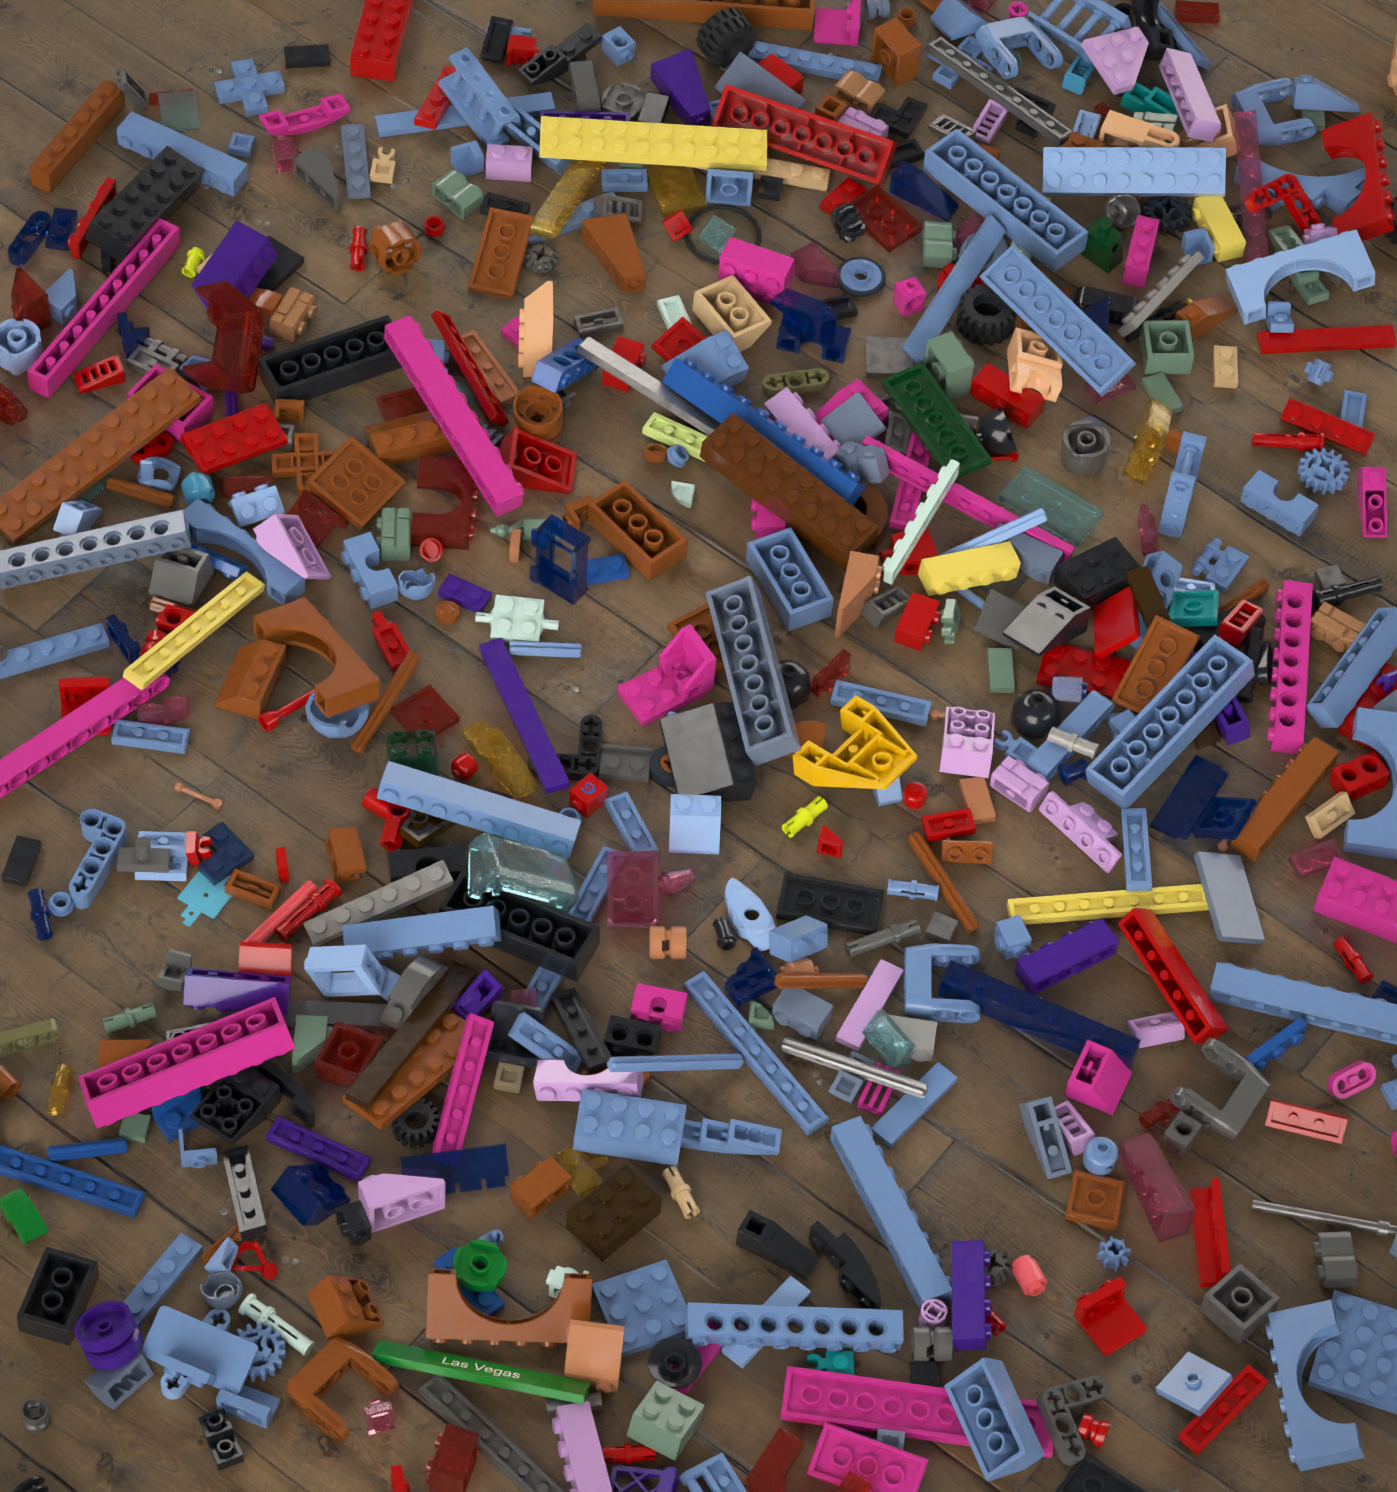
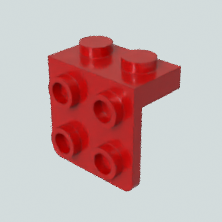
M69 677L67 679H59L61 719L109 688V677ZM111 725L96 736L109 735L111 733Z
M1121 1276L1113 1281L1109 1279L1102 1283L1095 1292H1087L1079 1297L1073 1316L1105 1356H1109L1141 1337L1147 1330L1146 1325L1123 1297L1127 1284Z

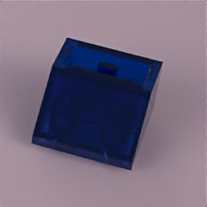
M319 1163L287 1166L270 1189L302 1226L319 1225L335 1213V1208L349 1204L351 1201L345 1194V1189L330 1177L328 1170Z

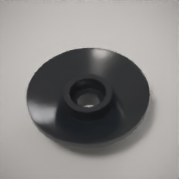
M667 1338L653 1346L648 1355L647 1365L649 1373L655 1381L677 1389L692 1384L698 1378L702 1368V1358L698 1349L691 1342L682 1338ZM674 1364L677 1365L679 1369L673 1370L670 1368V1366Z

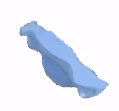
M731 878L726 885L724 894L731 926L738 936L747 939L756 950L765 951L770 949L769 930L776 928L770 912L762 900L737 879ZM748 910H755L759 913V917L756 920H748L744 914Z

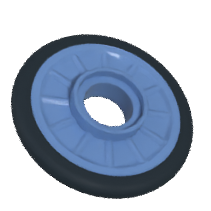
M853 257L839 265L836 271V281L839 287L846 293L857 297H867L878 293L883 288L886 275L884 269L876 261L866 257ZM863 274L867 278L864 280H859L855 277V275Z

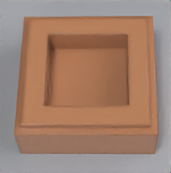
M521 529L511 530L510 562L519 563Z

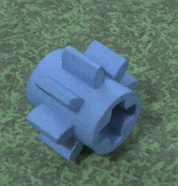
M1317 358L1314 363L1308 362L1304 372L1308 373L1306 380L1323 386L1324 381L1330 383L1334 375L1333 372L1329 371L1332 365Z
M1110 1236V1240L1107 1243L1100 1242V1251L1096 1258L1097 1260H1102L1104 1269L1109 1268L1117 1272L1120 1265L1127 1266V1257L1130 1255L1131 1249L1125 1248L1124 1239L1118 1240Z

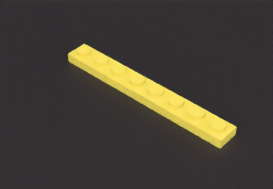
M246 571L124 670L123 677L143 690L264 591L265 584Z
M1202 884L1152 888V891L1117 890L1008 899L1007 901L1009 918L1020 915L1025 925L1125 917L1133 908L1151 909L1154 914L1209 910Z

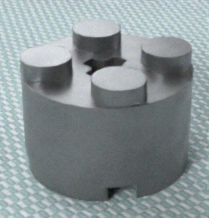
M1079 420L1070 424L1069 428L1065 430L1060 449V459L1070 474L1087 475L1103 470L1110 446V435L1103 426L1100 428L1095 425L1096 422L1091 420Z

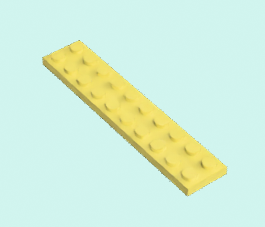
M541 116L539 157L766 171L767 130Z

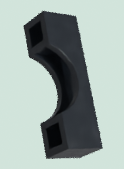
M1132 0L1136 27L1140 28L1149 42L1144 59L1160 61L1167 48L1175 50L1172 30L1164 29L1159 25L1157 19L1159 0Z

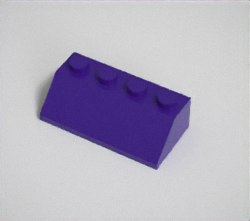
M235 221L191 286L214 319H235L279 254L268 237L240 221Z

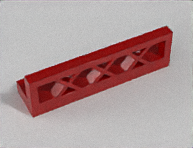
M1211 1178L1208 1188H1190L1189 1190L1200 1288L1214 1287L1231 1271L1219 1178Z

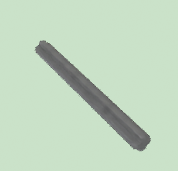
M785 1037L781 1044L783 1052L839 1071L842 1070L851 1075L919 1098H924L928 1091L926 1083L789 1037Z

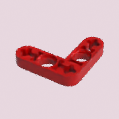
M1285 174L1252 191L1245 197V205L1253 213L1260 212L1283 200L1303 234L1304 229H1311V226L1308 225L1309 222L1311 224L1321 223L1317 212L1299 181L1292 174ZM1286 183L1289 184L1288 187H1286L1285 189H1282L1281 186H1282L1283 184H1286ZM1268 188H1271L1275 192V198H1272L1269 195ZM1259 197L1262 198L1261 202L1255 203L1254 200L1258 199ZM1295 199L1301 202L1302 210L1296 207Z

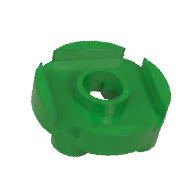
M473 1240L463 1248L462 1246L459 1247L454 1255L452 1269H456L458 1285L477 1292H493L496 1290L497 1286L503 1281L507 1269V1260L505 1255L503 1257L499 1252L500 1248L486 1240ZM483 1262L485 1269L478 1270L473 1265Z

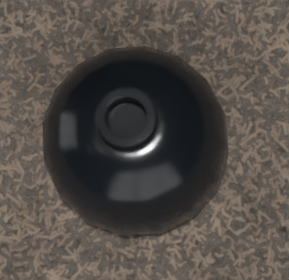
M999 407L986 413L979 423L980 432L976 433L981 445H985L987 450L994 455L1002 456L1016 452L1017 449L1003 408Z
M792 660L779 661L790 707L793 710L799 704L808 701L811 694V679L806 668L800 663Z
M1031 689L1023 692L1016 698L1012 706L1011 723L1012 725L1014 723L1015 727L1018 728L1017 732L1025 737L1032 739L1044 738L1046 734H1049L1052 727L1057 728L1059 724L1060 707L1056 699L1049 692L1042 689Z

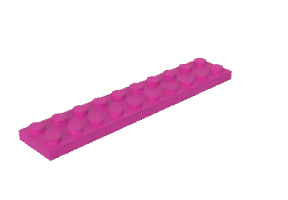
M787 1366L780 1420L824 1426V1423L827 1422L843 1429L877 1433L878 1428L906 1432V1438L970 1446L945 1388ZM1020 1399L1045 1454L1043 1457L1052 1458L1053 1442L1037 1407V1402Z

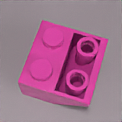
M1087 1040L1068 1080L1065 1096L1113 1116L1132 1072L1111 1049Z

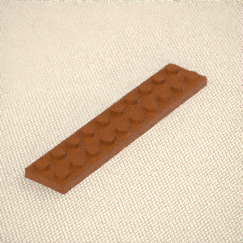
M170 366L1 496L0 530L14 545L18 544L58 513L62 503L75 500L202 401L201 396Z

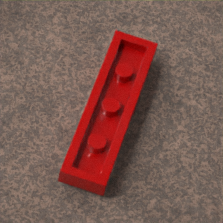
M445 65L414 118V125L436 130L452 103L438 83L441 79L456 71L454 66Z
M107 177L103 185H99L95 199L89 202L85 216L79 219L77 230L74 234L70 235L68 240L71 257L80 260L87 248L89 241L85 238L90 221L102 210L103 205H107L117 195L116 179Z
M1289 398L1280 417V421L1311 434L1319 435L1320 432H1323L1325 440L1364 456H1367L1376 436V433L1292 398Z
M1248 1364L1230 1382L1201 1417L1197 1415L1178 1434L1177 1439L1199 1456L1268 1386L1269 1381Z

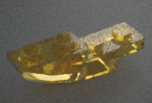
M1153 397L1148 403L1134 438H1136V441L1122 473L1140 485L1146 483L1153 464L1160 457L1172 416V408Z
M481 720L462 729V737L489 763L490 773L517 800L538 791V786L523 759L497 726L491 728L484 720Z

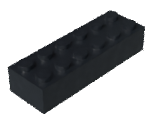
M167 145L90 221L85 239L119 262H122L159 218L167 221L199 189L205 170Z
M386 315L258 358L259 377L273 403L275 404L276 399L306 401L402 368L384 339L385 325L392 322L390 316Z
M462 870L439 907V913L494 906L499 911L501 941L494 942V945L491 947L576 982L600 944V926Z

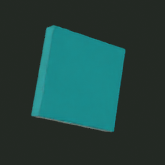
M1219 590L1173 592V598L1169 605V616L1172 623L1181 627L1218 626Z

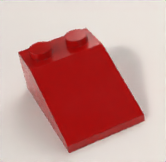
M514 428L502 440L500 448L502 460L505 465L508 464L511 467L515 481L520 482L524 489L566 494L572 492L577 459L576 452L518 428Z

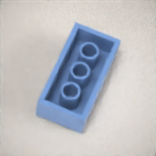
M791 527L747 543L746 561L788 632L832 616L834 598Z
M582 1089L573 1150L677 1166L686 1105Z

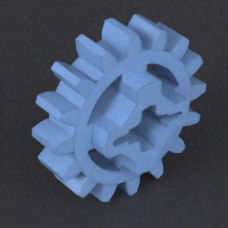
M1322 448L1321 452L1313 449L1312 454L1306 452L1304 458L1300 459L1297 474L1300 475L1299 481H1306L1304 487H1313V493L1321 490L1322 495H1325L1326 491L1329 490L1331 494H1334L1335 489L1341 491L1343 485L1347 484L1350 469L1347 468L1348 462L1341 461V454L1335 456L1334 450L1327 453L1325 448Z
M261 1323L257 1324L256 1329H252V1326L247 1324V1331L245 1332L239 1328L237 1329L238 1337L257 1344L259 1348L248 1374L251 1382L255 1381L256 1376H260L261 1380L265 1381L266 1374L268 1373L274 1377L276 1375L275 1368L282 1369V1360L286 1359L285 1342L280 1340V1333L272 1334V1326L270 1325L263 1330ZM269 1343L274 1348V1353H272V1349L268 1348Z

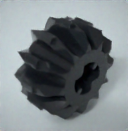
M849 202L831 211L830 220L833 223L832 226L835 229V233L845 243L853 242L865 234L864 219L861 217L856 206Z

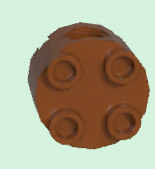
M402 220L384 226H377L373 229L369 250L384 272L387 271L389 275H401L413 268L411 264L414 261L418 263L423 252L422 245Z

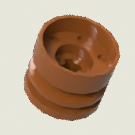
M530 386L516 395L513 402L514 428L555 444L563 432V407L558 393H554L542 386Z

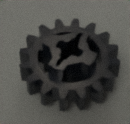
M1152 196L1151 200H1146L1142 215L1160 219L1157 232L1162 230L1163 235H1165L1167 231H1170L1174 235L1175 230L1183 232L1184 227H1189V222L1192 218V206L1187 205V199L1181 201L1180 196Z

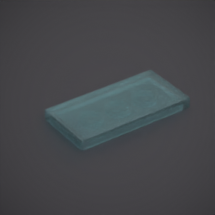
M1026 465L999 494L998 499L1023 515L1042 508L1047 520L1040 525L1076 546H1079L1104 515V511Z

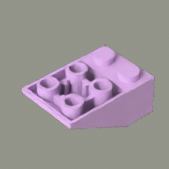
M946 707L939 772L989 778L993 754L995 713L986 710H969L962 707Z

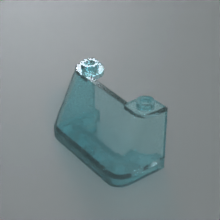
M489 833L480 834L469 844L468 897L481 899L482 893L491 891L493 896H498L503 890L541 900L544 904L566 913L578 902V887L567 857L560 852H552L503 839Z

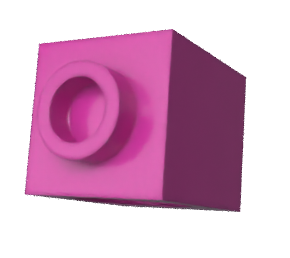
M916 276L895 283L892 301L902 317L923 311L926 292Z

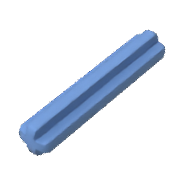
M510 641L509 644L510 655L579 658L582 652L580 643Z

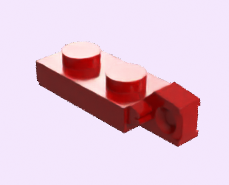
M380 610L372 613L371 622L374 627L371 628V632L393 673L398 670L410 649L396 623H392V621L387 622Z

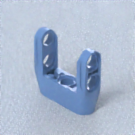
M1016 17L984 24L976 31L975 37L983 55L1004 79L1014 78L1018 73L1017 60L1009 51L1014 48L1027 46L1045 68L1056 69L1062 65L1063 57L1060 50L1041 28L1025 17ZM1039 40H1040V42H1041V44H1042V48H1041V49H1040V46H1039ZM1051 54L1054 58V63H1052Z
M1280 78L1253 84L1232 94V107L1252 145L1277 146L1305 140L1316 133L1317 128L1314 122L1307 118L1274 124L1264 106L1265 103L1284 100L1292 94L1293 82L1290 78Z
M936 943L905 947L904 1014L927 1021L977 1022L980 1019V1006L971 1000L932 998L931 966L968 968L979 963L980 950L971 945Z

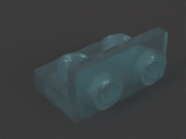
M884 1009L877 1011L862 1033L893 1069L908 1066L912 1062L908 1056L915 1048V1044Z

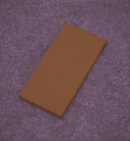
M490 207L469 280L468 291L513 300L535 216Z
M1156 615L1111 701L1138 715L1187 664L1200 639V635Z

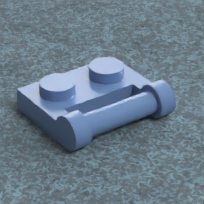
M723 1453L685 1471L679 1477L682 1484L687 1486L691 1492H703L696 1480L703 1476L712 1492H747Z

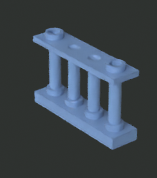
M1053 0L1040 17L1031 11L1028 14L1029 20L1041 28L1045 34L1080 54L1082 59L1089 64H1092V61L1082 48L1081 41L1098 20L1103 19L1109 24L1101 35L1132 27L1126 14L1102 0H1072L1075 5L1057 27L1047 21L1064 0ZM1087 9L1092 13L1074 37L1064 32L1081 10Z
M468 47L450 55L448 59L454 65L456 71L441 79L438 85L486 149L487 144L507 145L510 139L502 128L519 119V114Z
M1183 431L1158 533L1181 539L1207 439L1205 436Z

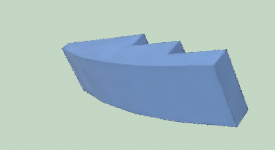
M703 1118L701 1123L684 1119L680 1147L730 1154L778 1155L782 1129L731 1119L729 1123Z

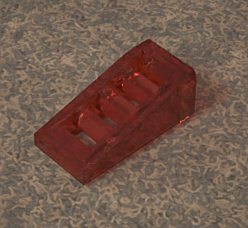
M270 476L224 477L220 481L221 499L231 497L242 491L254 490L255 487L263 484H269L272 482V478Z

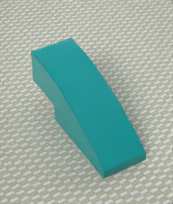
M1135 82L1131 91L1124 93L1120 106L1133 113L1148 111L1179 115L1171 95L1156 86L1151 91L1138 82Z

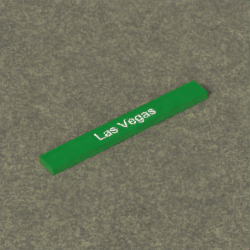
M379 1340L372 1353V1358L381 1364L584 1404L590 1391L591 1382L383 1340Z

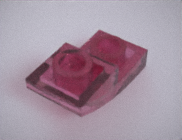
M180 696L164 697L163 705L154 703L138 704V722L163 725L182 720L190 716L189 698H182Z

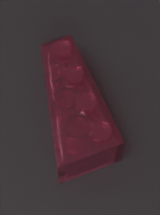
M1150 1133L1121 1141L1118 1157L1158 1242L1188 1234L1196 1208L1163 1156L1158 1142L1154 1141Z

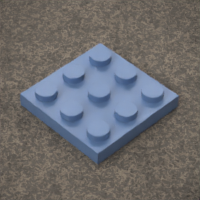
M667 1260L592 1284L591 1291L605 1324L625 1326L622 1357L651 1348L661 1340L685 1336V1310L687 1306Z

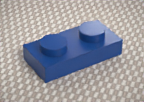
M624 553L577 561V570L582 586L629 578L630 572Z

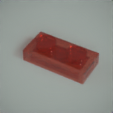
M842 649L812 678V694L819 698L825 691L829 692L832 689L835 681L840 676L844 677L851 668V665H849L851 654Z

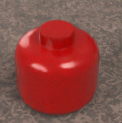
M466 752L458 755L450 764L452 775L456 779L459 778L463 781L470 779L479 769L478 763L473 756Z
M920 782L908 783L904 787L902 801L905 806L911 809L922 808L927 801V788Z

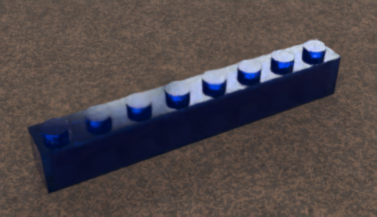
M953 960L950 961L941 978L938 996L946 999L971 1000L980 1006L981 1014L1075 1054L1081 1055L1087 1040L1111 1049L1129 1069H1131L1137 1056L1141 1042L1140 1039Z

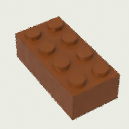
M626 480L588 503V522L621 554L624 553L625 558L649 581L686 557L688 539Z

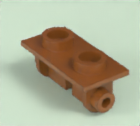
M946 838V840L941 841V862L991 864L993 842H987V839L964 841Z

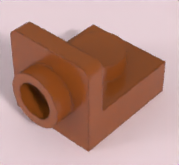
M591 495L565 505L564 516H562L563 523L567 529L572 530L574 535L580 534V521L588 519V503L593 501Z

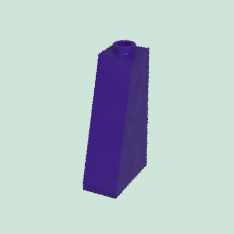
M687 49L651 63V81L661 94L670 95L669 105L684 125H709L711 109L692 51Z

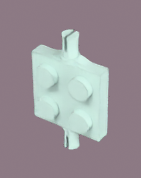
M496 595L495 605L491 613L476 612L475 622L490 623V641L502 638L504 643H510V641L539 642L543 629L558 631L559 620L545 619L543 613L544 600Z

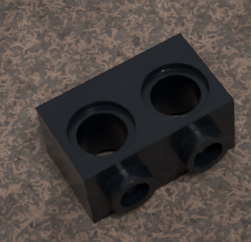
M611 1015L604 1043L612 1057L656 1056L661 1026ZM614 1038H622L624 1040L618 1041ZM646 1043L649 1046H641L639 1044Z

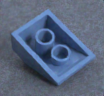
M728 330L704 339L675 357L685 360V358L693 360L698 364L697 369L702 372L703 370L710 372L716 377L714 379L719 384L723 382L729 386L744 381L749 370ZM675 358L671 359L670 361L662 365V369L665 372V374L668 372Z

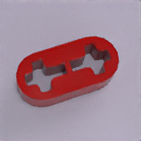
M161 432L138 450L144 454L135 452L130 456V459L133 463L140 464L141 460H145L148 457L163 458L168 456L173 451V439L169 434Z

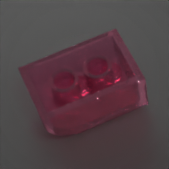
M607 851V928H650V926H659L658 851Z

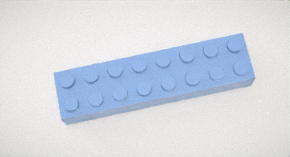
M1044 147L1043 149L1044 196H1115L1126 193L1131 196L1225 197L1226 148Z

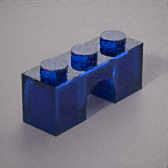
M783 314L777 335L776 349L799 354L803 344L814 342L822 347L821 359L844 364L850 344L852 328L802 318L796 315Z

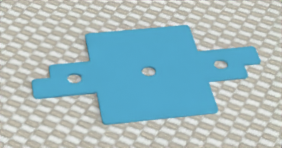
M197 872L177 897L178 900L188 905L181 914L182 917L186 918L183 921L184 925L190 927L201 913L212 919L217 916L232 897V895L225 893L224 886L230 876L214 886L201 872Z

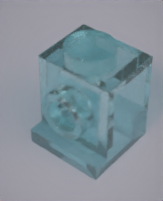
M713 215L702 230L697 242L701 243L704 241L709 247L722 253L729 238L733 237L736 229L716 215Z

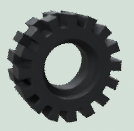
M421 1098L420 1102H415L392 1121V1132L395 1135V1139L398 1142L402 1140V1145L405 1147L407 1143H410V1148L414 1149L415 1144H419V1148L424 1147V1142L427 1145L431 1144L432 1139L435 1140L439 1125L437 1108H433L431 1101L426 1104L425 1098ZM418 1116L422 1117L426 1124L420 1129H411L406 1126L405 1122L410 1117Z

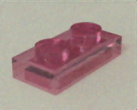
M1330 839L1290 854L1288 861L1298 878L1303 879L1329 869L1334 857L1345 860V857L1335 841Z

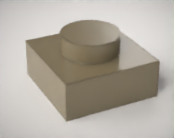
M499 1062L494 1089L519 1094L525 1066Z

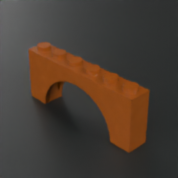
M305 597L253 615L254 635L258 640L265 639L282 645H296L311 649L326 658L334 669L332 674L324 681L315 685V705L327 718L379 699V688H381L379 676L368 668L367 663L359 658L353 647L343 640L341 634L331 627L329 621L326 618L324 619L316 606L312 605Z
M429 1269L426 1338L432 1339L434 1343H447L448 1339H459V1343L473 1344L475 1340H486V1344L500 1345L502 1341H513V1344L518 1346L529 1345V1342H540L541 1346L546 1347L556 1346L557 1343H567L570 1319L590 1322L592 1274L564 1273V1281L560 1292L545 1309L525 1318L501 1319L479 1311L468 1302L459 1288L456 1269Z

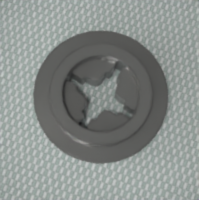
M537 242L536 245L529 244L523 263L531 271L538 273L549 272L558 265L559 253H557L555 246L550 247L548 242L545 244ZM544 253L545 256H542L541 259L537 261V256Z
M985 1246V1250H990L991 1260L993 1258L995 1261V1266L990 1270V1273L987 1272L988 1268L986 1266V1274L991 1276V1286L1000 1285L1011 1274L1012 1260L1008 1258L1007 1252H1002L997 1246L995 1248Z

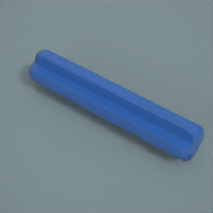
M123 1137L50 1146L48 1148V1156L51 1162L122 1154L127 1152V1141Z

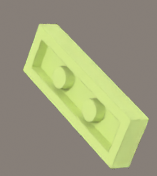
M653 412L644 425L642 434L669 446L681 445L687 450L689 455L704 461L700 458L702 442L708 437L707 435Z

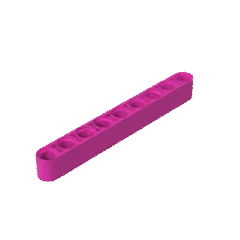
M164 672L143 690L127 679L122 678L1 758L0 799L162 692L169 685L170 678Z

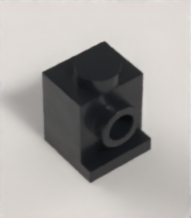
M361 1200L335 1208V1221L340 1227L343 1238L348 1237L351 1246H360L371 1240V1225Z

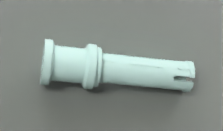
M254 1293L249 1294L239 1307L238 1313L241 1315L246 1314L257 1322L256 1326L258 1323H261L263 1329L269 1325L272 1326L273 1333L279 1332L280 1338L302 1353L303 1356H307L313 1349L314 1341H311L293 1326L278 1317L275 1309L272 1306L267 1307L257 1300V1296Z

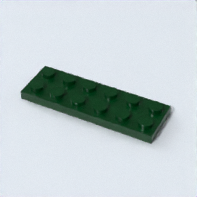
M923 362L881 380V386L940 470L943 466L947 467L951 459L960 463L959 473L956 478L958 479L991 464V457Z

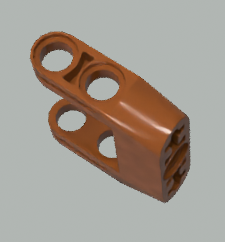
M336 1336L292 1377L285 1387V1392L309 1419L335 1441L342 1443L350 1436V1432L344 1425L343 1419L324 1404L320 1398L351 1368L380 1393L392 1395L399 1388V1383L389 1371L360 1347L340 1336Z

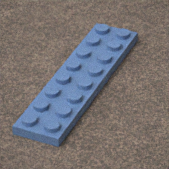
M1013 244L979 276L1102 397L1136 365L1109 336Z

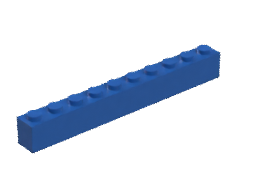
M675 358L662 380L663 384L721 424L732 413L736 414L854 507L866 487L860 481L861 476L851 470L847 472L842 469L843 464L834 458L829 460L823 456L825 452L819 447L807 445L805 443L806 439L796 432L792 434L787 431V425L779 420L774 422L768 418L770 414L762 408L758 407L755 409L750 405L752 401L742 395L736 396L732 393L734 390L732 387L723 382L719 384L714 380L716 377L706 370L702 372L697 369L698 364L689 358H685V360Z

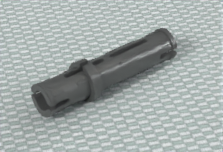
M916 918L898 925L890 924L887 929L845 942V951H849L847 955L849 958L890 943L898 944L901 939L920 934L919 924L916 925L918 923Z

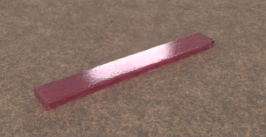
M1256 110L1233 112L1243 235L1246 240V263L1256 258L1268 256L1265 210L1253 213L1245 205V197L1252 191L1262 187ZM1259 197L1258 199L1254 200L1255 203L1261 202L1262 198Z

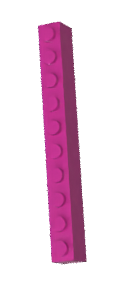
M159 218L29 368L27 373L30 390L48 399L54 394L180 247L179 227Z
M411 315L386 324L385 341L495 515L498 517L521 507L523 496L525 495L523 486L520 482L515 481L512 469L503 462L499 448L493 446L488 431L480 426L476 412L474 410L471 411L468 407L465 395L456 388L453 376L447 374L443 360L435 355L433 345L430 340H426L423 336L420 324L414 322Z

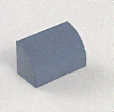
M138 1353L129 1363L117 1369L96 1370L84 1382L103 1404L114 1410L151 1378L154 1373L143 1355Z

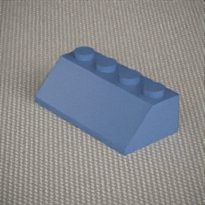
M983 1357L944 1386L986 1481H992L1025 1470L1045 1456L1001 1360Z

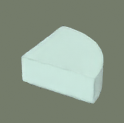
M672 481L671 492L673 498L680 505L691 508L695 485Z

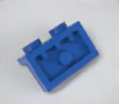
M200 1087L191 1090L185 1095L174 1097L161 1105L152 1107L153 1120L169 1143L179 1138L178 1129H182L184 1135L200 1126L199 1123L189 1117L204 1099L200 1093Z

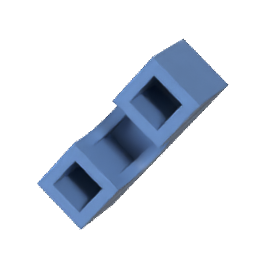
M1258 470L1244 486L1240 502L1300 537L1315 520L1319 505L1300 493L1290 501L1278 499L1275 494L1279 481Z
M371 532L344 540L341 557L344 564L350 567V575L353 582L358 583L360 586L359 592L362 600L367 601L371 609L398 601V585L390 569L387 568L380 571L369 569L380 564L379 548Z

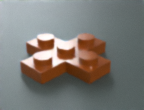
M318 432L294 433L295 452L271 454L273 478L297 477L298 496L316 495L306 486V482L337 450L319 451Z

